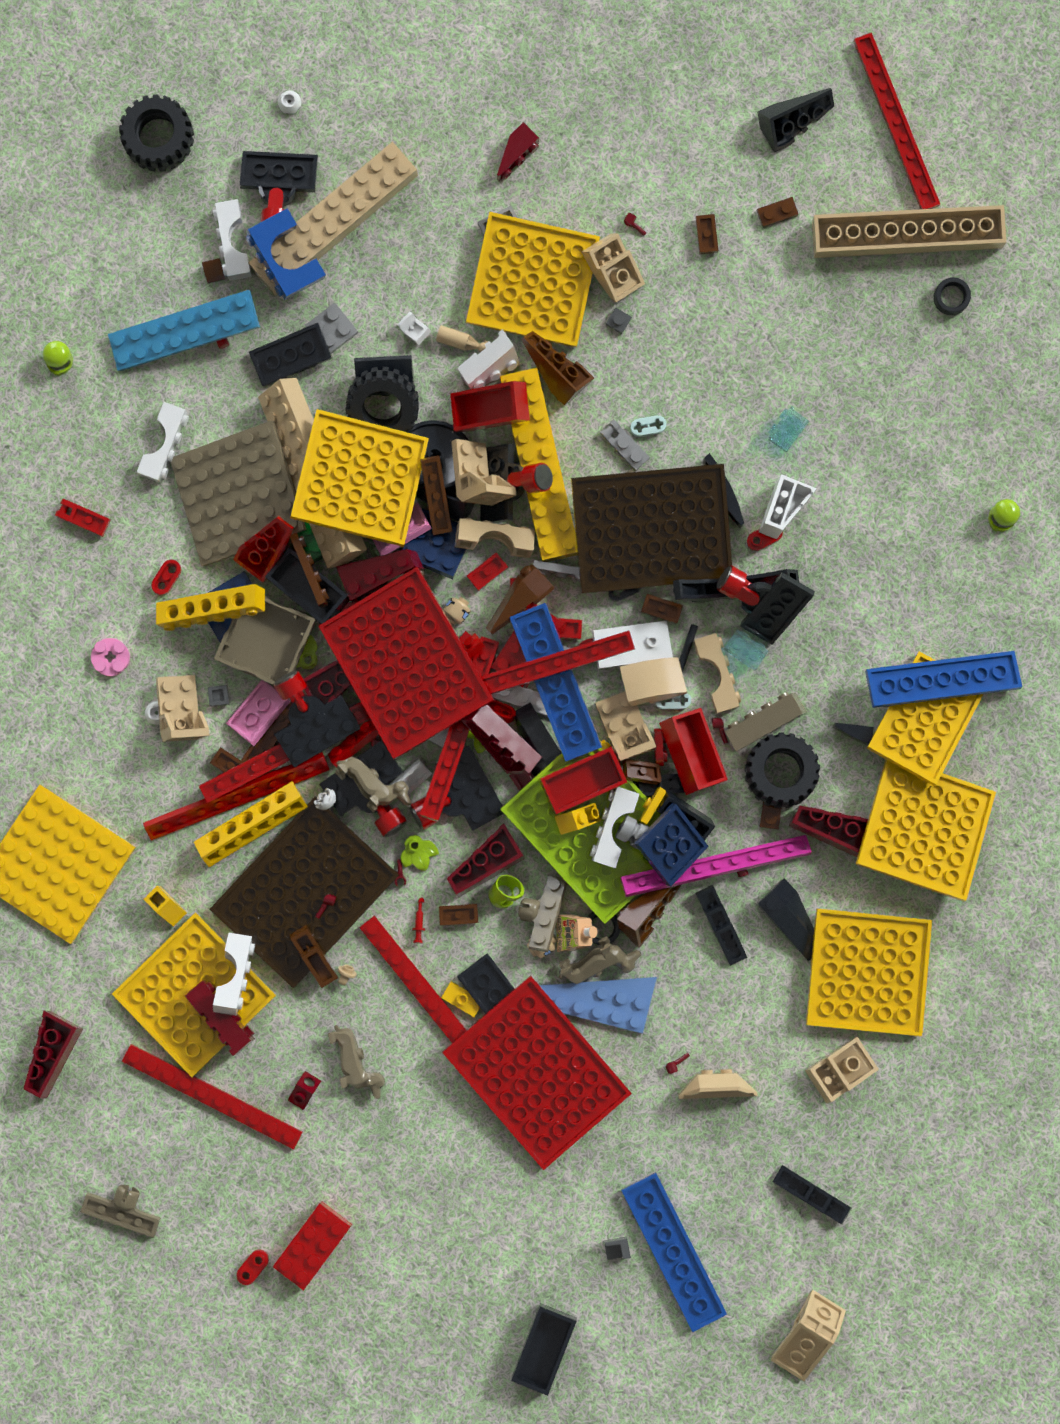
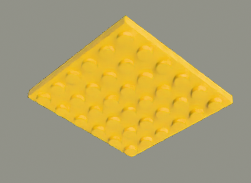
M489 212L466 323L499 331L503 329L504 332L526 336L531 331H534L548 342L577 348L593 273L582 251L598 242L600 236Z
M316 409L290 518L404 547L421 474L420 459L425 457L429 438Z
M885 759L856 865L965 902L968 897L996 792L942 773L937 784L932 786Z
M39 784L0 843V898L69 944H72L136 847Z
M816 908L806 1025L922 1036L932 920Z
M196 912L112 993L123 1007L191 1077L195 1076L225 1044L219 1040L218 1031H213L207 1025L206 1017L199 1015L185 995L202 980L210 981L217 988V986L230 982L236 974L234 964L225 958L226 943ZM251 968L250 972L245 974L247 987L246 991L241 993V998H244L242 1009H238L237 1012L242 1019L240 1021L244 1026L276 996Z

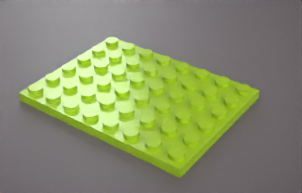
M597 749L565 762L564 756L561 753L500 810L597 917L606 924L636 896L625 897L620 880L621 877L653 870V867L643 854L631 846L629 841L623 842L615 837L622 821L627 815L636 819L637 824L641 823L638 820L645 810L643 805L647 797L632 781L627 780V783L618 786L639 793L634 812L618 817L612 827L613 840L621 849L616 868L591 861L592 856H590L592 846L597 845L598 838L596 833L599 826H603L604 819H602L604 809L609 808L610 801L608 796L611 790L561 813L554 814L539 778L603 749ZM596 803L601 819L600 822L576 831L560 834L555 816ZM656 810L649 823L645 825L650 827L662 814Z

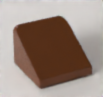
M220 258L202 262L207 284L226 279Z

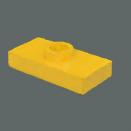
M658 787L652 798H647L643 805L645 810L638 821L643 824L649 823L666 794V790Z
M452 981L441 997L472 1017H475L480 1009L469 992Z

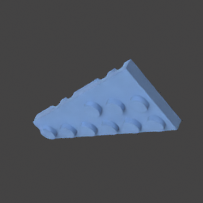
M657 977L539 986L564 1014L643 1034Z

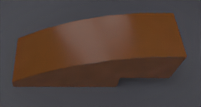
M307 925L290 934L291 941L321 988L338 979L334 969Z

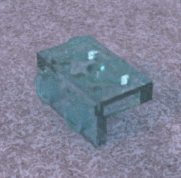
M793 406L789 410L785 408L779 416L781 421L778 425L774 423L768 431L770 434L768 440L786 453L809 423V420L797 413Z
M736 630L724 648L726 652L754 671H756L769 652L763 644L753 641L747 633Z

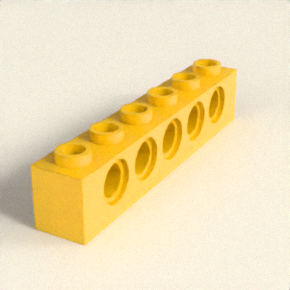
M256 584L157 602L156 625L164 628L166 631H173L178 627L190 628L194 624L206 625L210 621L222 622L226 618L238 619L242 615L255 616L258 612L265 611V589Z
M292 781L194 841V844L203 861L208 867H211L308 806Z

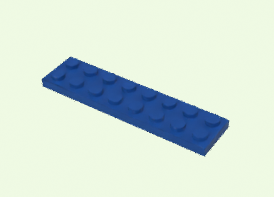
M546 603L510 617L527 662L564 651ZM572 669L535 680L534 682L565 762L602 748Z
M1015 651L871 668L865 671L872 708L1019 690L1022 688Z
M655 1172L621 1189L692 1332L727 1315L657 1173Z

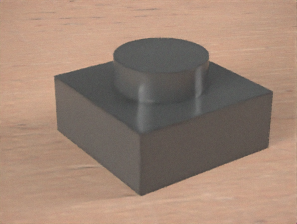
M615 308L606 325L623 334L632 317Z
M228 685L208 687L210 707L230 704Z

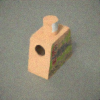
M572 914L558 915L556 923L557 952L575 951L590 947L592 945V938L597 936V928L592 926V920Z

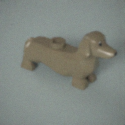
M354 757L337 762L338 769L335 773L341 780L345 779L346 774L353 778L361 794L370 800L367 806L373 813L377 810L378 805H389L395 799L400 800L407 806L412 804L408 796L409 787L404 781H399L392 785H384L378 779L379 775L375 769H369L361 760Z
M608 936L598 941L601 946L600 948H594L579 962L570 964L569 958L560 962L559 966L562 970L559 978L566 977L571 982L578 984L592 976H600L604 969L612 965L617 966L624 973H629L635 968V961L641 956V952L635 950L625 954L619 946L611 945Z
M335 1025V1031L328 1033L330 1044L338 1042L341 1048V1070L345 1075L340 1078L342 1089L349 1085L358 1089L370 1087L373 1096L376 1099H380L381 1088L385 1085L384 1076L378 1072H367L364 1070L362 1064L364 1052L362 1048H358L353 1031L349 1028L340 1029Z

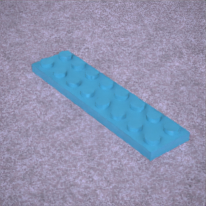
M246 290L110 333L108 337L117 370L122 371L260 328L251 291Z

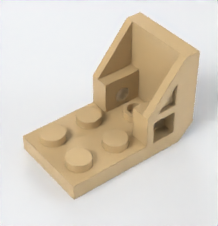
M460 439L451 441L456 495L462 502L492 506L516 496V488L500 476H489L486 443Z
M195 675L157 677L156 686L162 741L201 740L210 736L202 711H198Z
M626 691L595 703L619 763L655 750L654 739L646 723L644 724L637 705L630 706Z
M812 1289L794 1321L791 1332L774 1352L771 1361L805 1381L834 1344L839 1335L846 1310Z

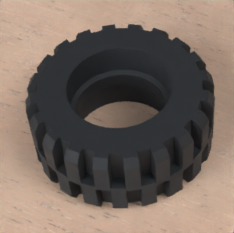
M153 94V98H149L148 95L143 96L142 101L135 100L132 102L134 106L132 108L128 106L125 110L127 115H122L121 117L122 125L119 126L121 143L127 155L139 167L143 169L147 167L149 171L155 172L156 168L160 172L166 171V167L173 169L176 167L175 164L177 162L181 164L185 161L184 155L189 156L191 152L189 147L193 146L194 143L192 137L194 130L185 109L180 107L177 101H171L170 97L164 95L162 99L159 94ZM155 119L171 122L174 132L171 139L165 145L152 148L142 144L140 133L148 122Z
M374 367L371 372L368 373L366 370L361 373V377L357 376L353 380V385L349 387L345 409L349 418L407 433L408 430L413 429L418 418L419 396L418 392L415 391L414 383L408 381L409 377L403 374L401 376L397 369H394L393 372L388 371L389 367H383V370H378V367ZM374 392H389L400 401V411L389 419L375 418L366 411L364 406L365 399Z
M781 732L777 735H768L753 747L746 759L744 771L746 772L745 781L749 785L748 789L756 795L755 798L758 801L762 800L764 805H772L774 808H790L793 805L802 803L814 791L819 781L820 764L817 762L819 759L817 753L814 754L812 751L814 748L810 744L807 745L805 739L802 737L800 739L796 738L795 734L785 735L784 732ZM784 753L796 760L800 768V776L793 786L779 788L767 780L764 766L767 759L772 755Z

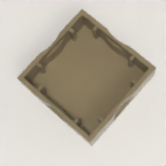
M265 597L264 612H258L255 616L242 615L241 618L232 619L214 660L275 685L274 683L278 679L295 671L316 619L277 604Z

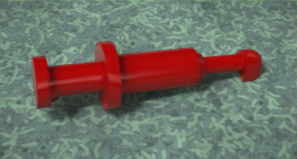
M421 897L418 899L419 904L418 911L416 912L415 928H412V931H416L415 940H413V943L416 944L423 943L421 932L425 931V928H423L422 912L424 898Z

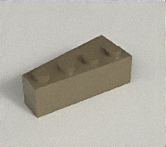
M785 692L777 697L779 701L773 704L770 701L761 706L762 710L755 714L752 711L745 715L744 718L746 720L741 723L735 721L728 725L729 729L725 733L735 751L737 752L763 736L775 731L780 726L807 713L796 692L791 694Z

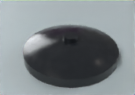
M429 420L415 424L412 430H408V433L429 438L424 458L439 456L445 491L455 488L451 441L455 439L469 441L463 432L454 431L453 425L447 422ZM421 470L418 488L425 490Z

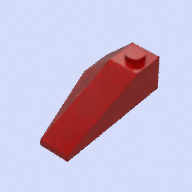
M276 517L242 544L233 560L261 582L266 581L267 578L265 576L284 555L294 527L281 517Z

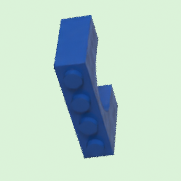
M288 208L249 228L246 233L248 244L250 247L254 246L257 252L255 253L259 263L265 265L267 277L269 280L273 279L279 297L282 296L284 300L318 283L326 276L317 258L297 269H285L274 261L271 253L273 242L295 230L297 226Z

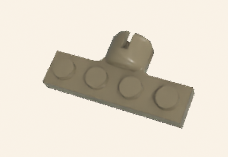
M548 875L542 898L539 900L524 898L520 903L523 905L518 910V916L521 921L534 923L528 945L529 949L547 953L549 951L567 887L566 881L561 877Z
M120 1185L116 1190L113 1200L87 1192L80 1211L81 1213L152 1238L155 1237L161 1218L136 1208L140 1193L135 1187H132V1191H129L127 1195L129 1185Z

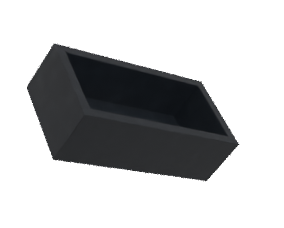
M291 548L285 552L265 576L274 586L320 624L339 614L350 601L347 594L318 571L322 582H319L321 589L325 588L329 599L326 600L328 606L320 608L298 555Z
M540 1303L512 1374L511 1381L548 1396L577 1322V1317Z

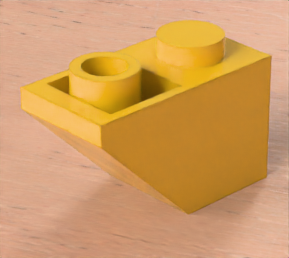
M596 803L555 816L561 835L601 821Z
M157 885L143 899L173 927L187 914L161 886Z

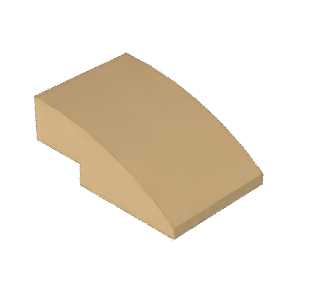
M618 233L609 234L582 251L594 276L614 302L620 301L645 284L630 250L625 249Z
M678 657L642 661L620 667L627 699L631 707L646 702L652 704L687 694Z
M855 1037L809 1067L805 1072L824 1101L830 1103L846 1091H850L879 1069L859 1038Z

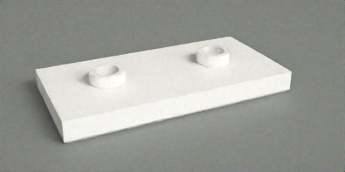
M667 621L592 631L593 641L629 630L636 649L597 661L598 669L624 666L654 659L673 658Z

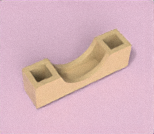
M460 518L456 528L455 547L474 550L476 545L482 540L496 539L507 546L511 556L530 558L534 551L535 530L524 526L513 527L509 524L500 525L490 521L481 522L474 521L471 518Z
M714 633L695 639L693 643L698 659L712 663L720 675L719 687L710 696L716 714L738 708L741 698L739 692H735L733 684H735L734 676L728 672L727 666H730L727 655L723 656L721 648H724L721 637H717V634Z

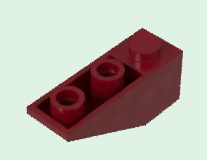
M524 122L509 136L497 173V180L499 182L502 179L506 180L512 174L511 170L516 165L518 167L521 166L526 160L525 157L529 153L533 154L539 148V137Z

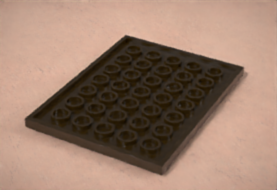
M724 464L571 478L581 593L673 585V581L679 579H718L724 570L732 565Z
M316 796L307 804L308 807L302 810L209 909L235 934L252 936V944H255L254 952L293 989L310 970L291 941L290 934L307 925L326 955L399 876L390 865L330 809L320 810L316 808L314 801L317 800ZM327 894L336 896L334 905H327L319 919L315 917L323 904L324 897Z

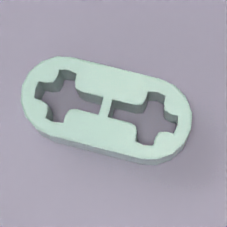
M662 416L636 419L631 424V433L636 437L660 434L666 428V420ZM655 420L663 423L660 429H657L656 426L650 427V425L655 424ZM637 423H640L641 426H647L640 433H638V430H634Z
M688 693L684 694V698L688 699L684 706H681L680 702H674V699H680L681 695L670 698L672 702H666L665 706H662L661 702H656L655 705L659 709H686L691 704V697Z

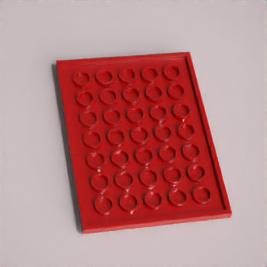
M415 567L319 625L322 634L393 759H397L494 701L418 567Z
M531 975L442 1051L445 1057L543 1170L632 1094Z

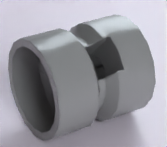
M627 815L622 821L615 837L623 842L629 841L631 846L638 849L634 843L644 834L649 826L643 823L637 824L636 819Z

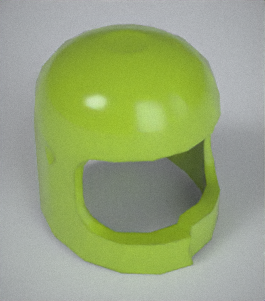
M52 341L43 349V358L51 373L60 376L71 369L73 356L65 343ZM68 360L70 361L68 367H66L63 370L57 371L50 368V366L56 368L65 365L68 362Z
M1000 500L989 512L988 521L990 527L995 532L1008 531L1018 521L1020 508L1013 500ZM992 514H993V516H994V519L997 521V523H999V524H1001V525H1003V526H1009V527H1007V528L997 527V526L993 523V521H992Z
M501 875L490 887L488 898L495 907L500 909L508 908L514 901L522 898L524 887L517 878L510 875ZM502 885L509 887L512 892L511 896L502 893L503 891L499 890V887ZM515 887L519 889L517 896H514L513 893Z

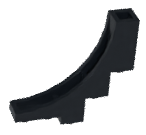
M784 569L747 575L746 579L750 583L765 582L772 585L781 573L788 575L798 582L799 575L798 570ZM719 578L700 580L679 579L673 581L675 600L705 603L720 599H733L717 590Z

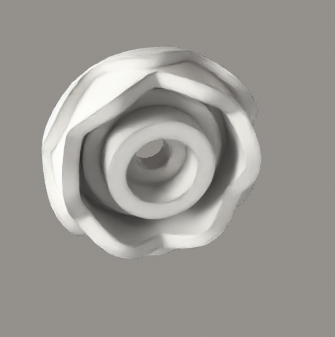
M285 91L278 98V106L283 113L294 114L301 106V98L294 91Z
M158 701L151 702L145 709L147 721L155 725H160Z
M326 788L325 792L319 793L317 800L314 801L315 807L320 810L329 809L336 801L334 790Z

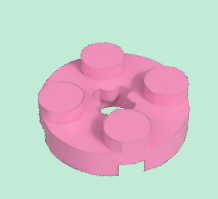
M105 638L95 644L91 653V662L95 670L101 674L110 677L117 676L128 667L130 652L125 644L118 639ZM109 652L116 656L115 659H112V662L105 658Z

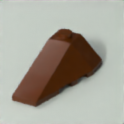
M531 331L521 339L551 393L564 406L573 400L594 379L577 361L573 363L566 358L567 354L562 351L560 353L555 351L551 343L534 331Z
M533 564L523 567L486 626V629L493 635L511 622V616L526 611L527 606L532 602L536 605L552 592L555 587Z
M681 885L647 892L630 903L625 910L620 911L617 916L619 929L636 947L640 948L654 930L651 927L653 922L658 917L661 919L664 914L665 903H670Z

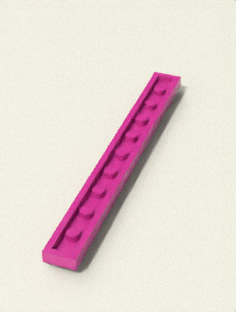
M802 835L697 859L672 886L811 855L812 851L807 836ZM654 869L622 876L620 879L625 897L670 887L664 883Z

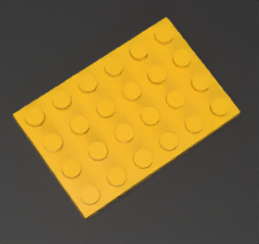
M919 651L912 663L936 660ZM983 694L889 706L866 749L935 786Z

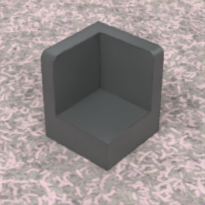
M627 1236L604 1240L608 1260L622 1257L623 1259L631 1258Z

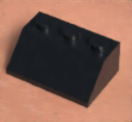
M412 355L354 358L355 378L357 376L361 377V373L366 370L368 373L371 372L374 367H378V370H383V367H389L388 371L393 372L394 369H397L401 376L403 374L409 377L408 381L414 383ZM378 391L370 394L368 397L372 395L390 396L391 393Z

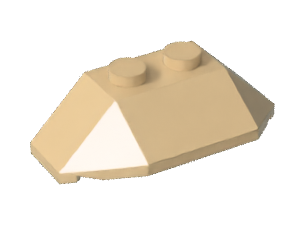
M720 1069L721 1073H713V1070H701V1074H696L678 1094V1098L757 1096V1092L736 1072H732V1069Z

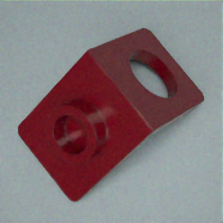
M305 1071L295 1085L288 1101L304 1110L321 1080ZM304 1079L312 1080L314 1086L306 1085Z

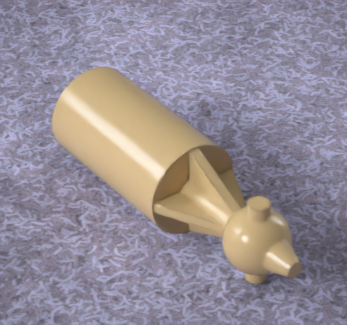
M442 325L436 338V342L464 351L478 349L480 353L486 348L485 344L488 342L484 340V342L479 344L470 334Z

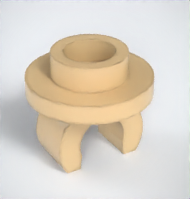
M339 966L338 972L341 974L338 983L345 986L349 978L356 977L357 973L352 966Z

